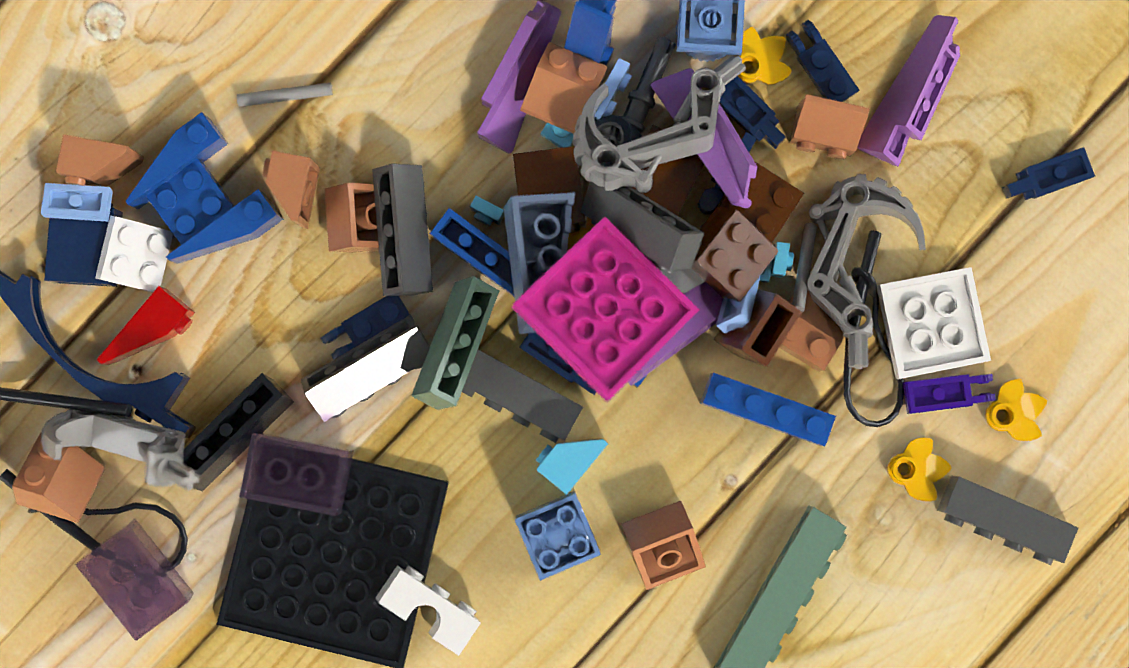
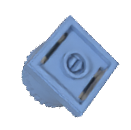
M679 0V17L676 25L677 52H685L688 56H692L693 59L706 62L715 61L716 59L720 60L726 55H741L745 0Z

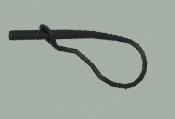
M872 230L869 231L861 268L855 267L852 269L851 276L862 302L865 304L867 293L873 298V328L882 350L892 363L890 349L878 325L879 297L876 290L877 284L872 276L882 234ZM862 316L852 317L849 324L859 327ZM846 338L843 386L847 409L855 420L865 426L878 428L887 425L898 416L903 405L904 379H897V403L889 416L879 421H872L859 415L853 406L850 396L852 368L848 367V338Z
M6 469L0 475V480L13 490L12 485L17 476ZM132 503L113 509L86 508L83 514L108 515L119 514L133 509L156 511L171 519L179 529L181 549L173 562L166 567L156 570L144 569L126 560L97 542L74 522L41 512L60 529L90 550L142 575L158 576L170 572L181 563L187 552L188 537L183 523L175 514L155 504ZM29 508L27 512L36 513L40 511Z

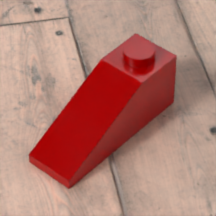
M158 286L97 358V361L100 364L112 365L171 339L177 334L182 335L191 326L193 320L190 318L195 312L167 288Z

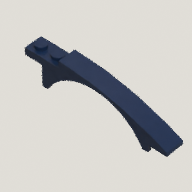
M0 271V297L32 338L78 383L103 401L131 404L132 410L134 407L136 408L134 414L149 423L155 420L164 428L185 433V438H190L196 426L170 410L189 382L190 377L184 373L174 372L150 382L120 384L104 380L85 371L63 352L48 328L42 309L41 281L33 276L28 277L25 274H22L19 280L16 281Z

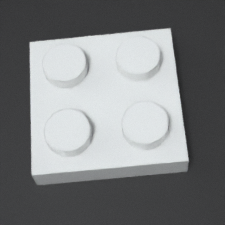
M110 216L95 278L154 292L162 283L167 262L166 256L169 254L173 233L128 219Z

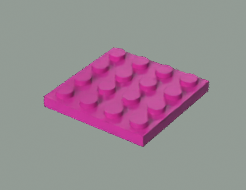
M606 217L594 226L512 305V308L606 402L699 311Z

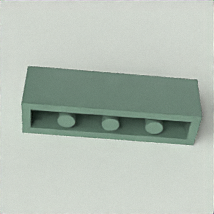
M475 276L454 283L412 392V397L437 410L457 406L499 294L498 289Z

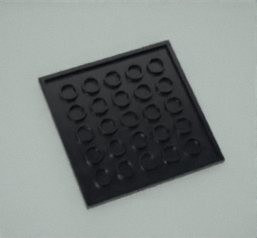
M263 437L216 625L384 666L404 668L419 606L410 613L405 621L379 604L376 596L397 565L404 570L407 566L412 567L424 576L421 581L425 583L449 481Z

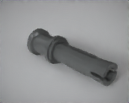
M657 37L636 90L634 89L632 92H629V103L623 116H621L638 129L640 133H643L645 129L643 123L649 109L654 108L655 91L651 84L662 78L669 58L676 46L674 42L665 37Z

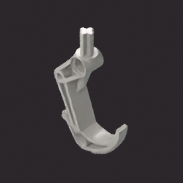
M733 55L714 70L701 68L695 71L691 78L690 92L673 119L675 122L674 126L617 147L599 132L594 121L598 107L608 97V86L603 83L587 100L582 109V114L578 117L575 125V132L573 134V146L575 148L573 153L576 163L582 166V176L587 181H592L598 186L605 187V191L627 186L636 187L637 191L645 193L652 188V174L658 164L710 150L714 143L716 117L721 94L725 92V85L746 69L742 59L739 56L735 57ZM706 87L710 90L704 91L699 88ZM603 162L613 163V165L609 167H605L600 164ZM649 167L647 171L641 170L642 168Z
M857 174L856 177L847 178L841 183L837 181L832 189L831 197L822 205L815 204L809 209L811 221L819 225L826 241L808 278L807 286L810 297L843 331V336L848 338V367L856 369L868 367V338L873 335L871 311L862 302L852 277L847 276L843 266L858 218L879 214L896 217L912 229L917 238L919 250H926L923 227L918 214L913 210L910 200L906 196L902 197V192L897 187H887L888 182L879 177L874 182L867 181L866 174ZM858 194L864 197L859 203L848 201L852 195ZM836 219L829 233L825 220ZM839 274H840V276H841V278H842V279L839 280L841 286L836 283ZM860 315L866 318V322L862 326L855 327L849 324V321L854 316Z
M69 409L49 419L41 432L43 450L54 460H61L62 447H94L145 462V482L147 484L162 487L176 484L186 490L193 489V483L199 482V475L195 474L194 470L183 465L185 433L139 422L133 419L131 415L124 417Z

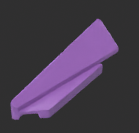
M538 0L533 11L530 10L525 16L481 98L482 104L490 108V111L477 132L478 137L506 153L513 152L526 113L520 111L537 65L548 43L553 38L561 15V11L557 7L543 0Z
M942 15L933 17L863 131L857 147L859 150L899 167L909 137L922 140L960 57L959 45L953 43L952 36L958 24L956 17Z
M691 68L661 78L651 84V87L673 119L690 92L691 78L694 74V70ZM719 103L713 147L706 152L699 153L698 156L730 203L748 209L752 202L747 197L750 179L756 178L757 165Z

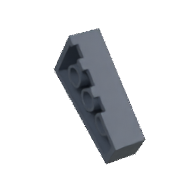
M575 193L511 196L503 207L515 301L568 252V236L572 222L571 210L574 204ZM517 313L519 334L536 333Z

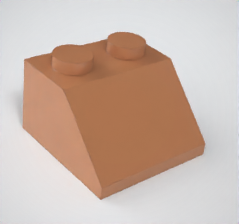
M549 42L537 65L520 111L574 134L577 119L582 114L585 103L603 84L608 67Z
M806 94L797 106L789 143L796 144V149L812 153L815 152V149L827 151V156L836 159H846V156L851 157L857 150L870 108Z
M63 134L55 173L66 177L65 182L69 184L108 187L143 163L144 156L128 146Z
M272 150L271 158H266L263 167V177L266 178V184L291 221L301 228L308 229L320 167L309 157Z
M344 183L325 188L329 252L379 251L374 184Z
M807 290L804 312L800 314L779 348L816 371H824L843 341V331L811 299L810 293ZM794 292L788 300V302L791 304L793 302Z
M40 432L12 485L16 503L79 523L105 467L78 446L62 447L61 460H54L43 450Z
M682 501L666 505L621 524L646 590L706 567L693 526Z

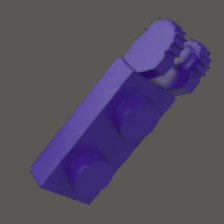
M969 374L903 382L907 414L973 406V403L996 401L995 393H981L977 396H972L970 386L972 383H989L993 381V375L969 376Z

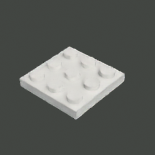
M972 267L877 285L896 379L991 361Z

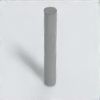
M331 83L237 94V103L239 107L330 96L333 95V88Z
M806 223L804 225L792 305L802 312L805 309L808 290L807 282L810 276L817 226L813 223Z

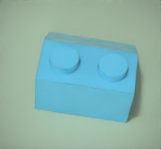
M603 439L557 443L554 448L547 445L536 459L540 463L536 470L567 495L608 443Z

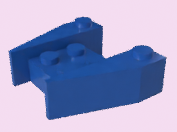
M617 0L576 1L564 48L607 66L614 51L610 44L613 15Z
M202 112L175 131L126 199V203L129 206L138 210L148 202L153 205L181 244V246L166 256L169 261L177 264L259 238L283 220L266 194L259 189L237 205L232 203L203 163L227 146L228 143L211 119Z

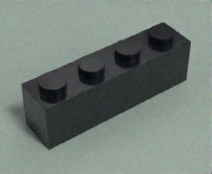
M261 373L184 448L183 465L194 470V473L199 475V482L193 483V489L203 492L294 403L290 396L272 378Z

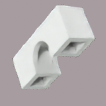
M397 565L376 596L378 603L405 621L418 606L429 605L434 607L436 610V621L428 633L434 640L459 656L481 623L474 616L477 611L463 601H460L458 605L448 599L450 593L434 583L432 588L423 583L421 580L424 576L412 567L407 566L404 570Z

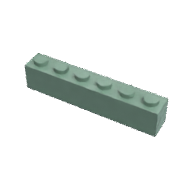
M810 505L807 507L714 668H765L768 661L772 663L775 661L782 648L779 642L785 633L789 635L796 626L798 618L795 615L801 605L806 607L814 594V590L811 588L817 577L822 579L827 573L831 564L827 560L833 550L838 551L847 537L844 533L847 528L845 525Z

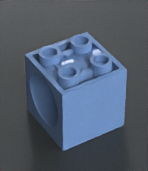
M575 491L521 513L514 519L540 581L601 555Z

